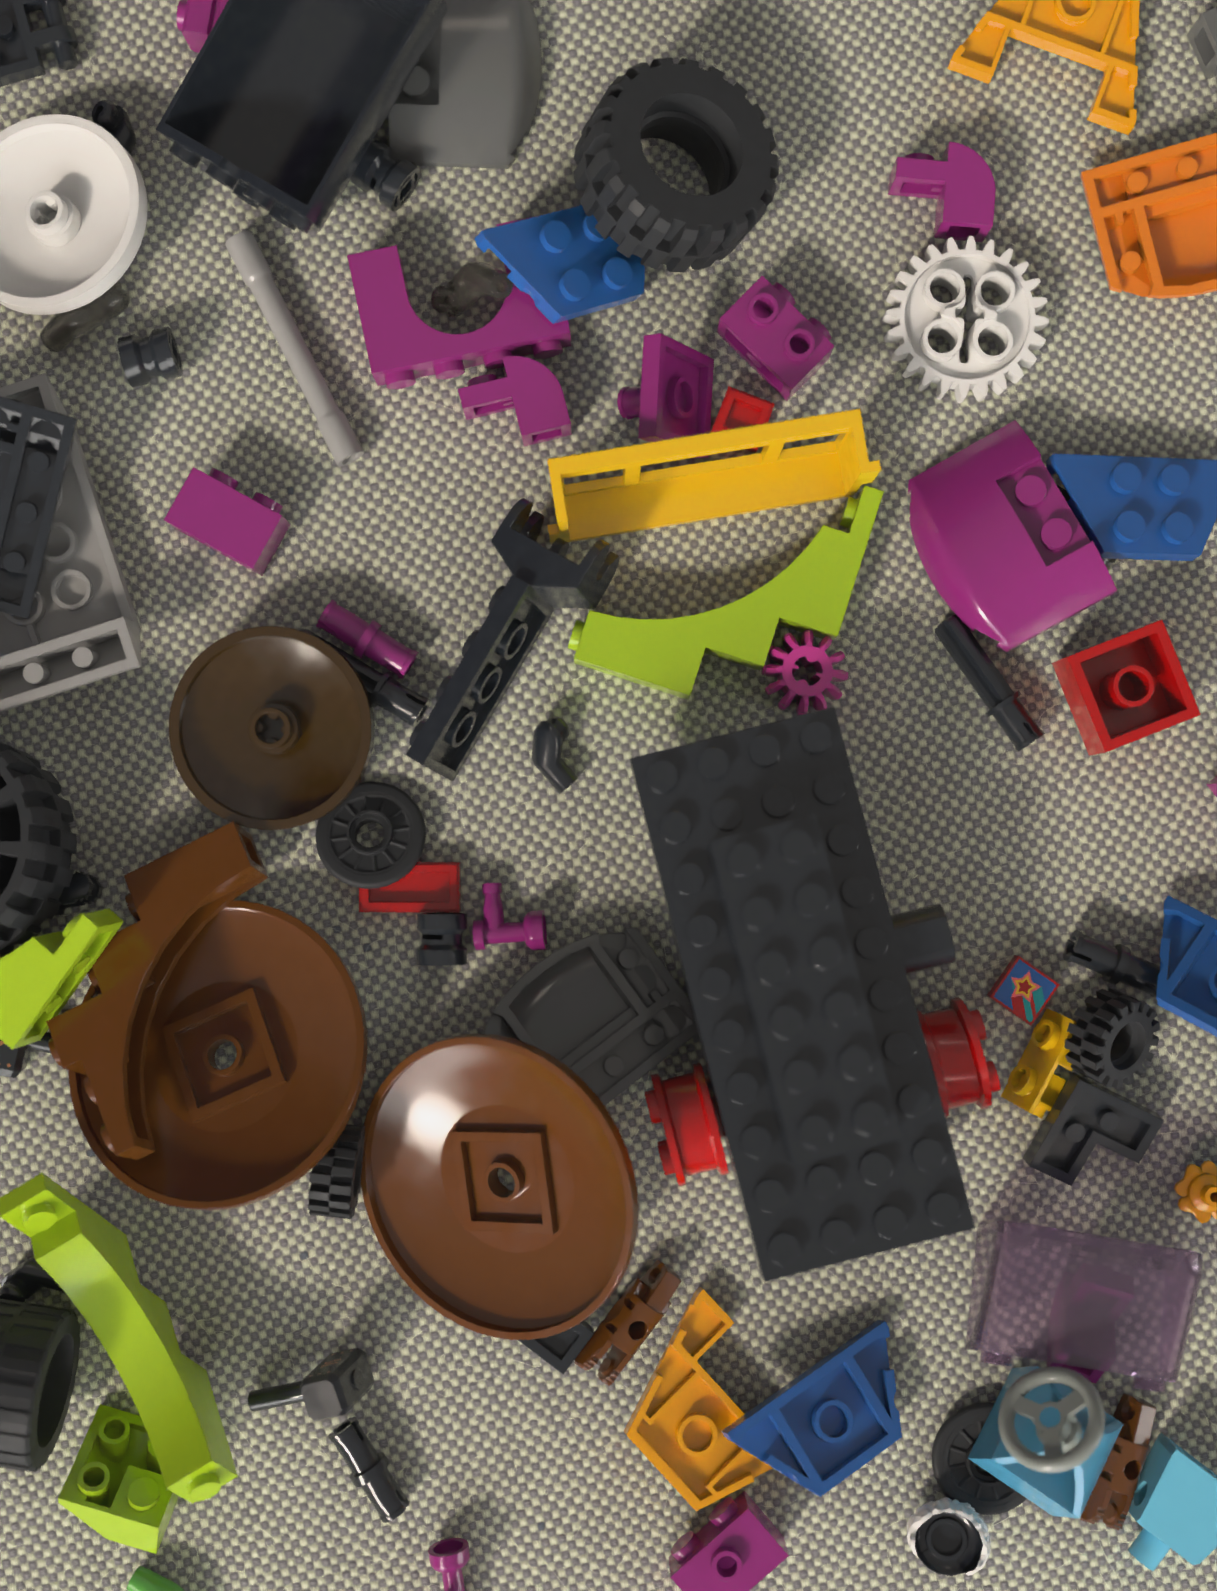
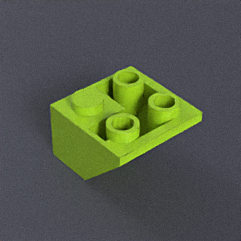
M100 1404L60 1492L58 1503L107 1540L157 1554L175 1509L178 1495L166 1489L157 1457L141 1417Z

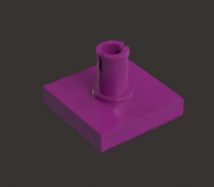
M662 333L644 335L641 386L623 387L620 389L617 398L618 410L623 418L634 419L639 417V439L655 442L710 433L714 359ZM709 455L693 457L689 459L709 458Z

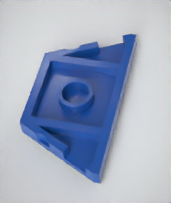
M582 205L485 229L474 238L476 245L483 253L489 248L511 270L507 277L521 292L531 296L535 306L552 324L632 302L644 294L645 266L641 264L642 258L634 254L628 258L616 249L619 244L610 236L606 240L595 228L598 221L594 215L588 217Z
M1053 453L1046 460L1048 472L1051 476L1057 473L1070 497L1067 501L1078 522L1083 526L1090 542H1094L1101 558L1193 561L1202 554L1217 519V460Z
M1168 895L1164 901L1163 909L1164 923L1160 945V972L1158 974L1156 993L1157 1005L1217 1037V919Z
M883 1320L875 1321L723 1429L724 1437L819 1497L823 1496L902 1437L900 1415L894 1403V1396L897 1391L894 1369L889 1368L886 1338L890 1337V1331L887 1323Z

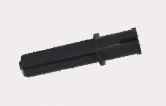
M956 615L940 623L935 629L936 636L989 709L985 713L987 717L993 715L1015 746V750L1019 752L1044 735L1043 730L1038 727L1019 700L1020 691L1018 690L1015 693L1012 691L968 627Z
M308 629L299 630L322 639L343 654L364 682L373 708L380 706L414 728L422 720L429 708L430 699L402 685V683L394 679L392 672L388 671L382 674Z

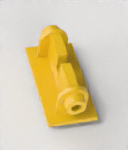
M1047 1008L1040 1022L1033 1029L1031 1039L1017 1066L1010 1073L1008 1083L1001 1097L1041 1119L1046 1110L1051 1111L1066 1082L1065 1079L1054 1074L1057 1066L1060 1065L1072 1071V1064L1067 1062L1065 1056L1070 1050L1064 1048L1065 1039L1072 1038L1073 1035L1067 1032L1069 1023L1076 1024L1077 1022Z

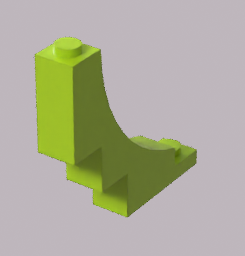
M864 485L857 495V499L849 496L844 506L839 525L846 527V532L823 525L807 548L786 569L767 584L725 606L696 615L670 619H635L589 610L586 622L576 620L568 644V649L576 651L574 663L688 700L704 653L760 671L765 665L777 625L802 633L805 630H812L815 637L823 639L825 636H829L833 641L838 637L884 491Z
M110 908L89 913L82 912L67 924L63 932L57 931L32 937L13 952L0 958V1039L12 1050L41 1040L49 1029L46 1021L58 1016L121 927L124 920Z
M44 1173L38 1174L0 1197V1217L30 1237L35 1260L71 1299L114 1363L148 1433L166 1489L191 1503L203 1501L216 1495L220 1491L221 1486L238 1477L207 1371L181 1353L167 1303L140 1284L127 1235Z

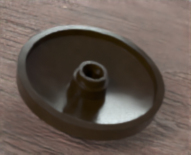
M260 626L240 630L221 638L206 648L191 663L181 678L174 693L169 715V740L173 759L180 776L192 794L205 807L221 818L235 822L243 827L259 830H282L306 825L324 817L340 806L362 779L370 761L375 736V722L371 700L364 682L353 665L342 653L322 639L303 631L280 626Z

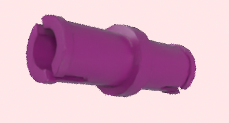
M333 599L322 612L316 625L320 630L323 629L354 648L353 654L360 659L367 656L396 674L402 680L419 654L416 650L413 651L382 632L381 624L374 620L369 624L337 604Z

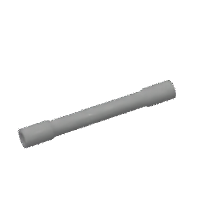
M242 231L233 235L226 241L225 245L244 283L251 289L299 383L337 466H345L358 460L364 455V451L346 415L339 409L272 277V270L252 231Z

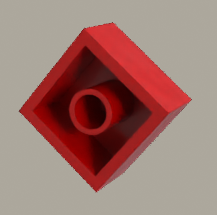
M1162 619L1052 663L1089 756L1106 753L1201 715Z

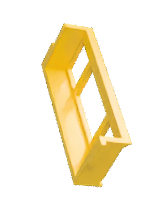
M860 408L550 458L547 461L557 524L547 525L550 543L552 545L557 538L567 542H574L851 497L856 494L862 484L874 481L881 471L880 460L869 461ZM838 434L835 441L782 449L786 442ZM763 446L761 453L640 472L641 466ZM623 469V475L564 485V478Z

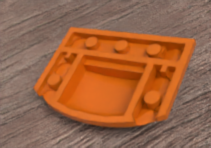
M1217 133L1081 172L1080 176L1109 290L1119 293L1125 291L1148 298H1181L1217 291Z

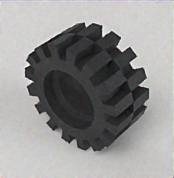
M1108 988V991L1100 989L1096 991V998L1089 995L1084 1000L1087 1007L1085 1010L1078 1007L1073 1014L1079 1019L1076 1024L1069 1023L1067 1032L1073 1035L1072 1038L1065 1039L1064 1048L1070 1050L1065 1056L1067 1062L1072 1064L1071 1068L1074 1071L1110 1089L1111 1087L1121 1089L1123 1083L1129 1086L1135 1082L1133 1073L1139 1076L1143 1074L1146 1070L1142 1065L1145 1059L1150 1062L1152 1061L1154 1053L1149 1050L1151 1046H1158L1159 1037L1153 1033L1160 1029V1023L1154 1019L1157 1013L1154 1009L1150 1008V1005L1116 989Z
M347 1124L332 1148L312 1168L309 1179L311 1185L308 1191V1210H310V1215L352 1219L354 1217L355 1208H357L358 1193H360L365 1126Z

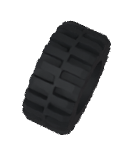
M667 57L653 59L650 65L647 62H640L628 68L624 76H618L609 85L582 129V136L575 148L574 160L577 167L573 172L577 190L585 192L580 202L588 217L594 215L598 221L595 228L605 240L610 236L619 244L616 249L628 258L634 254L642 258V265L656 270L661 264H665L669 272H686L690 265L694 270H701L710 267L716 260H723L766 213V207L772 202L777 188L774 179L779 175V159L777 154H771L776 147L771 128L765 129L762 123L765 120V114L758 103L752 106L745 97L748 91L738 82L733 86L723 79L725 73L713 66L709 67L708 70L699 68V61L681 58L678 64H674L673 58ZM641 139H663L686 150L703 170L708 182L709 195L687 194L663 181L648 163L642 148Z

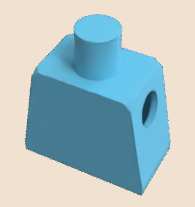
M1162 1433L1156 1438L1146 1458L1128 1511L1136 1522L1143 1527L1142 1531L1128 1548V1551L1140 1563L1154 1571L1170 1549L1174 1550L1192 1565H1197L1217 1547V1474Z

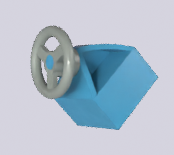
M1038 1366L1016 1367L1011 1369L968 1459L1050 1515L1080 1519L1123 1423L1104 1411V1405L1098 1391L1081 1374L1067 1368L1055 1366L1043 1368Z

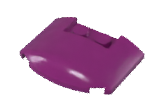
M1016 420L908 480V494L911 493L909 511L911 532L921 563L930 581L944 602L965 625L973 631L976 629L1000 641L996 647L1008 652L1117 592V588L1094 542H1090L1042 462L1040 452Z

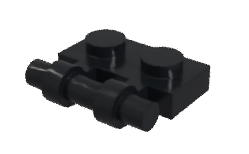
M0 0V87L45 75L46 71L41 55L47 53H55L58 66L62 70H71L78 66L75 49L78 46L74 28L67 25L63 11L66 0ZM38 10L43 11L48 28L34 31L29 13Z

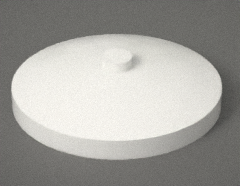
M49 114L19 121L0 132V304L7 308L33 315H54L78 309L108 291L123 276L139 250L145 233L148 211L144 180L136 162L128 151L111 133L94 122L72 115Z

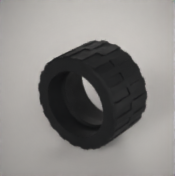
M0 1298L1 1468L36 1472L47 1462L48 1457L55 1448L69 1409L79 1361L80 1324L76 1313L72 1309Z

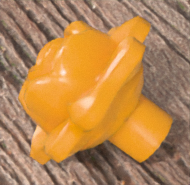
M1209 1160L1204 1161L1200 1167L1194 1164L1187 1165L1183 1178L1174 1185L1175 1192L1182 1196L1177 1204L1179 1209L1192 1213L1197 1221L1201 1223L1208 1222L1211 1216L1217 1219L1216 1165Z

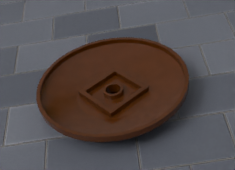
M233 900L203 927L178 960L161 993L149 1030L144 1067L146 1113L156 1151L139 1160L116 1156L115 1153L110 1151L101 1135L100 1127L104 1121L99 1107L92 1102L84 1087L83 1080L87 1075L69 1070L70 1094L74 1112L89 1146L102 1164L129 1188L147 1198L175 1207L209 1211L231 1209L258 1202L286 1189L309 1172L332 1148L346 1127L360 1095L366 1071L368 1040L365 1012L358 988L342 958L314 929L279 909L260 903ZM92 984L82 1003L100 995ZM232 1042L237 1051L236 1059L230 1067L219 1069L215 1063L216 1051L222 1044Z
M463 1034L441 1039L408 1056L391 1071L374 1095L364 1121L365 1140L361 1189L366 1211L377 1240L401 1278L422 1300L446 1318L472 1331L496 1338L509 1340L545 1338L562 1333L592 1315L611 1296L629 1266L635 1247L639 1218L638 1189L628 1149L617 1125L598 1096L576 1073L549 1053L520 1040L495 1034ZM499 1168L506 1169L513 1176L515 1182L514 1191L508 1190L498 1178Z

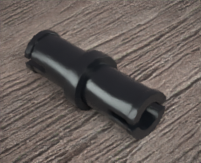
M1078 930L1071 934V939L1076 941L1067 940L1063 952V959L1065 961L1073 962L1102 974L1103 980L1110 984L1116 985L1121 982L1156 998L1158 974L1160 972L1159 965L1132 955L1130 948L1124 945L1117 944L1113 947L1084 935Z
M351 1417L332 1430L333 1432L328 1435V1438L334 1443L352 1471L349 1478L354 1486L362 1487L379 1513L381 1521L383 1523L390 1522L406 1510V1507L410 1505V1500L408 1497H405L387 1468L389 1460L383 1452L377 1453L359 1425L358 1419Z

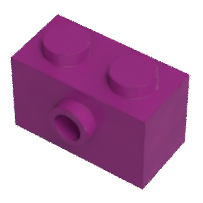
M743 1491L734 1500L728 1497L721 1501L709 1516L710 1521L696 1534L693 1531H689L676 1541L670 1551L672 1555L669 1556L670 1578L682 1591H750L789 1556L784 1536L749 1495Z

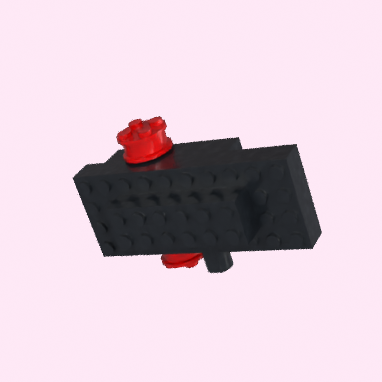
M831 707L630 758L631 770L669 915L668 921L714 1096L710 1097L701 1063L693 1064L692 1073L662 1080L658 1073L651 1075L654 1090L646 1091L645 1098L652 1124L660 1122L663 1124L666 1140L658 1141L657 1146L665 1176L675 1174L678 1186L686 1185L687 1176L714 1169H717L721 1176L729 1174L721 1140L724 1137L743 1214L748 1223L760 1274L764 1282L976 1229L946 1118L949 1116L950 1109L976 1103L981 1110L989 1108L992 1105V1093L1001 1090L999 1076L993 1061L985 1060L980 1041L986 1040V1030L978 1009L969 1011L964 1001L959 997L952 998L948 1008L922 1014L915 1006L907 974L954 963L956 960L954 942L947 917L940 904L894 915L890 914L835 708Z

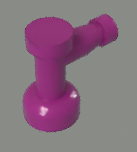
M502 883L482 884V895H485L484 919L473 921L475 950H486L487 944L523 941L531 950H547V925L544 910L529 911L525 915L524 921L504 923V910L500 896L502 894Z
M449 1538L431 1545L428 1549L430 1565L434 1570L442 1573L444 1591H465L462 1568L468 1563L470 1558L468 1541L463 1538Z

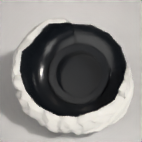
M947 1497L937 1501H929L919 1507L907 1522V1541L912 1552L920 1558L928 1569L937 1574L954 1576L963 1573L969 1576L982 1569L989 1558L991 1537L987 1524L969 1503H960L957 1499L951 1500Z

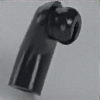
M110 100L99 101L92 109L91 117L93 122L111 133L131 155L136 146V136L128 114L121 106L115 105Z
M552 716L546 721L539 722L534 730L532 761L558 793L561 794L578 777L561 758L562 742L569 736V727L562 718Z
M35 1258L27 1259L8 1272L0 1283L1 1299L25 1302V1299H28L43 1287L64 1292Z

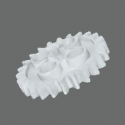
M974 236L968 237L961 250L958 249L952 237L948 238L943 248V254L933 244L929 245L924 253L926 262L914 255L907 265L911 274L900 271L894 281L901 290H890L886 301L896 308L886 310L883 322L896 325V327L886 333L884 341L899 343L900 345L894 351L891 360L900 361L907 359L909 364L902 376L907 378L918 372L922 376L918 386L920 391L927 388L931 382L937 384L936 396L939 400L943 398L949 389H954L957 403L964 401L969 390H972L977 401L981 402L987 396L988 385L997 395L1002 394L1007 388L1006 379L1015 384L1018 383L1024 376L1020 366L1030 369L1036 362L1037 358L1030 350H1039L1045 344L1046 339L1035 332L1043 330L1048 325L1049 319L1044 316L1035 315V313L1041 310L1048 301L1047 298L1032 297L1031 294L1041 281L1039 278L1027 281L1023 279L1022 275L1029 265L1027 261L1015 267L1009 264L1013 249H1007L1000 257L994 255V240L990 239L982 251L976 250ZM964 277L971 279V292L967 303L966 319L968 322L973 323L965 336L967 363H961L959 360L964 333V319L957 317L966 302ZM936 285L946 287L952 294L953 301L948 303L938 302L932 296L930 287ZM982 288L996 290L1001 296L1002 304L996 306L988 304L982 298L980 290ZM938 334L945 337L950 344V351L939 353L933 350L928 343V336ZM989 337L995 340L999 346L1000 354L991 356L984 353L979 347L978 338Z

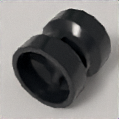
M375 139L370 144L351 177V182L363 191L374 190L381 204L391 211H397L412 195L419 181L421 171L420 168L409 160H398L393 156L392 149L379 139Z
M169 326L154 329L150 336L139 338L132 334L118 338L117 344L125 376L132 387L146 385L153 377L162 376L168 380L183 375L180 353Z
M417 913V929L422 933V944L417 948V964L431 966L467 964V948L462 944V933L467 929V913Z

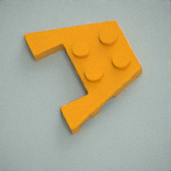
M998 0L991 10L987 11L978 22L974 31L965 42L953 53L947 69L989 84L1007 37H1011L1103 71V76L1087 120L1129 135L1137 121V109H1134V92L1138 82V66L1135 65L1136 39L1139 36L1140 0Z
M699 1287L694 1292L624 1429L628 1438L695 1511L754 1482L755 1477L773 1469L726 1439L722 1433L723 1429L742 1417L744 1412L701 1367L697 1360L734 1322L702 1287Z

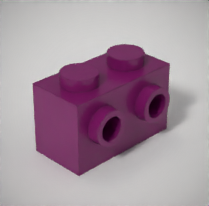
M761 276L720 317L717 333L788 401L829 360L835 346L830 342L832 339L831 334L820 321L813 317L807 320L794 307L796 301L783 285L778 282L772 285L765 277Z

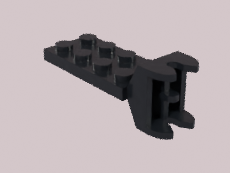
M525 498L520 499L511 508L491 540L513 575L506 586H500L493 594L488 606L489 615L480 630L473 631L467 638L462 649L463 659L454 674L448 675L441 682L436 693L437 703L428 718L421 720L410 736L409 744L411 747L406 756L451 781H454L552 615L554 611L552 608L595 609L618 567L619 556L611 551L608 553L611 544L602 539L598 540L590 548L580 565L565 558L569 549V542L557 538L550 549L537 543L536 540L543 526L544 515L536 511L530 515L533 502Z

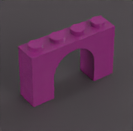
M515 220V221H510V222H505V223L496 224V227H497V226L504 225V224H508V223L520 221V220ZM397 245L347 255L371 373L377 386L386 385L388 389L407 388L416 383L415 378L434 374L437 379L455 378L464 374V368L484 364L486 369L503 368L502 357L533 354L535 359H546L560 355L564 347L571 346L568 320L552 324L535 306L531 296L521 292L507 277L511 270L505 264L507 293L497 315L488 324L473 332L449 334L435 330L425 324L412 309L403 262Z

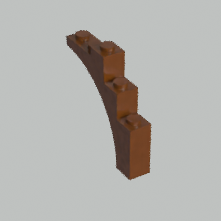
M235 822L224 825L124 875L130 892L125 895V900L131 914L138 922L116 932L89 970V979L100 995L46 1021L52 1036L49 1039L48 1045L56 1063L64 1069L87 1075L83 1080L85 1090L92 1102L98 1105L104 1121L100 1127L102 1138L109 1150L115 1153L116 1156L139 1160L156 1151L146 1113L144 1067L148 1035L161 993L178 960L210 920L235 898L269 878L251 834Z

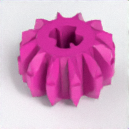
M805 630L803 632L800 647L791 633L784 635L782 639L787 653L775 646H771L768 652L770 658L780 665H764L761 669L762 675L777 677L778 681L769 684L765 688L766 694L773 695L782 689L785 695L781 698L777 707L785 710L792 700L796 699L797 716L807 714L809 699L816 711L827 709V704L822 694L835 701L842 696L840 689L830 682H843L848 679V672L833 670L832 666L845 658L844 653L839 651L828 657L825 651L832 643V639L829 636H825L818 646L814 647L812 630ZM801 661L804 667L813 665L816 674L810 680L815 682L814 685L809 686L805 679L799 681L794 679L793 673L799 668V666L794 664L795 662Z

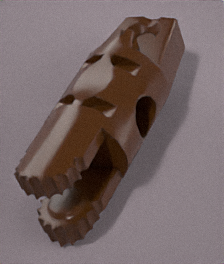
M656 1260L640 1279L636 1278L628 1286L605 1319L596 1328L593 1336L575 1358L574 1363L585 1371L587 1369L590 1370L594 1368L595 1364H598V1360L614 1344L600 1364L599 1373L597 1374L599 1380L608 1386L612 1385L671 1305L669 1300L681 1283V1279L676 1272L660 1260Z
M1123 1393L1112 1416L1123 1423V1426L1080 1516V1520L1095 1524V1522L1099 1523V1520L1103 1518V1523L1106 1524V1527L1116 1530L1122 1529L1150 1449V1437L1156 1414V1407L1144 1399Z

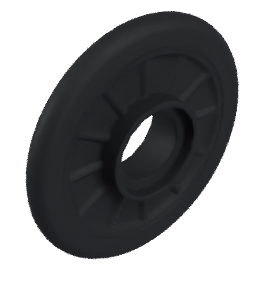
M363 782L357 785L340 806L318 820L315 836L316 847L326 869L343 883L364 889L385 887L405 877L419 861L426 841L425 821L416 802L401 789L382 782ZM374 822L384 827L385 835L380 844L374 847H365L357 842L358 831L363 825Z
M992 1402L974 1403L953 1413L940 1427L932 1447L933 1473L942 1492L951 1500L957 1499L960 1503H969L980 1515L1005 1513L1016 1508L1027 1499L987 1471L977 1469L974 1466V1462L968 1459L995 1404Z

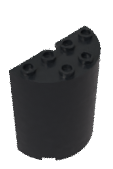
M228 0L156 130L173 142L169 150L173 155L194 168H197L201 161L208 166L206 173L232 189L234 195L256 209H259V207L269 211L268 214L294 231L298 228L308 234L311 228L320 232L448 11L447 5L444 0Z

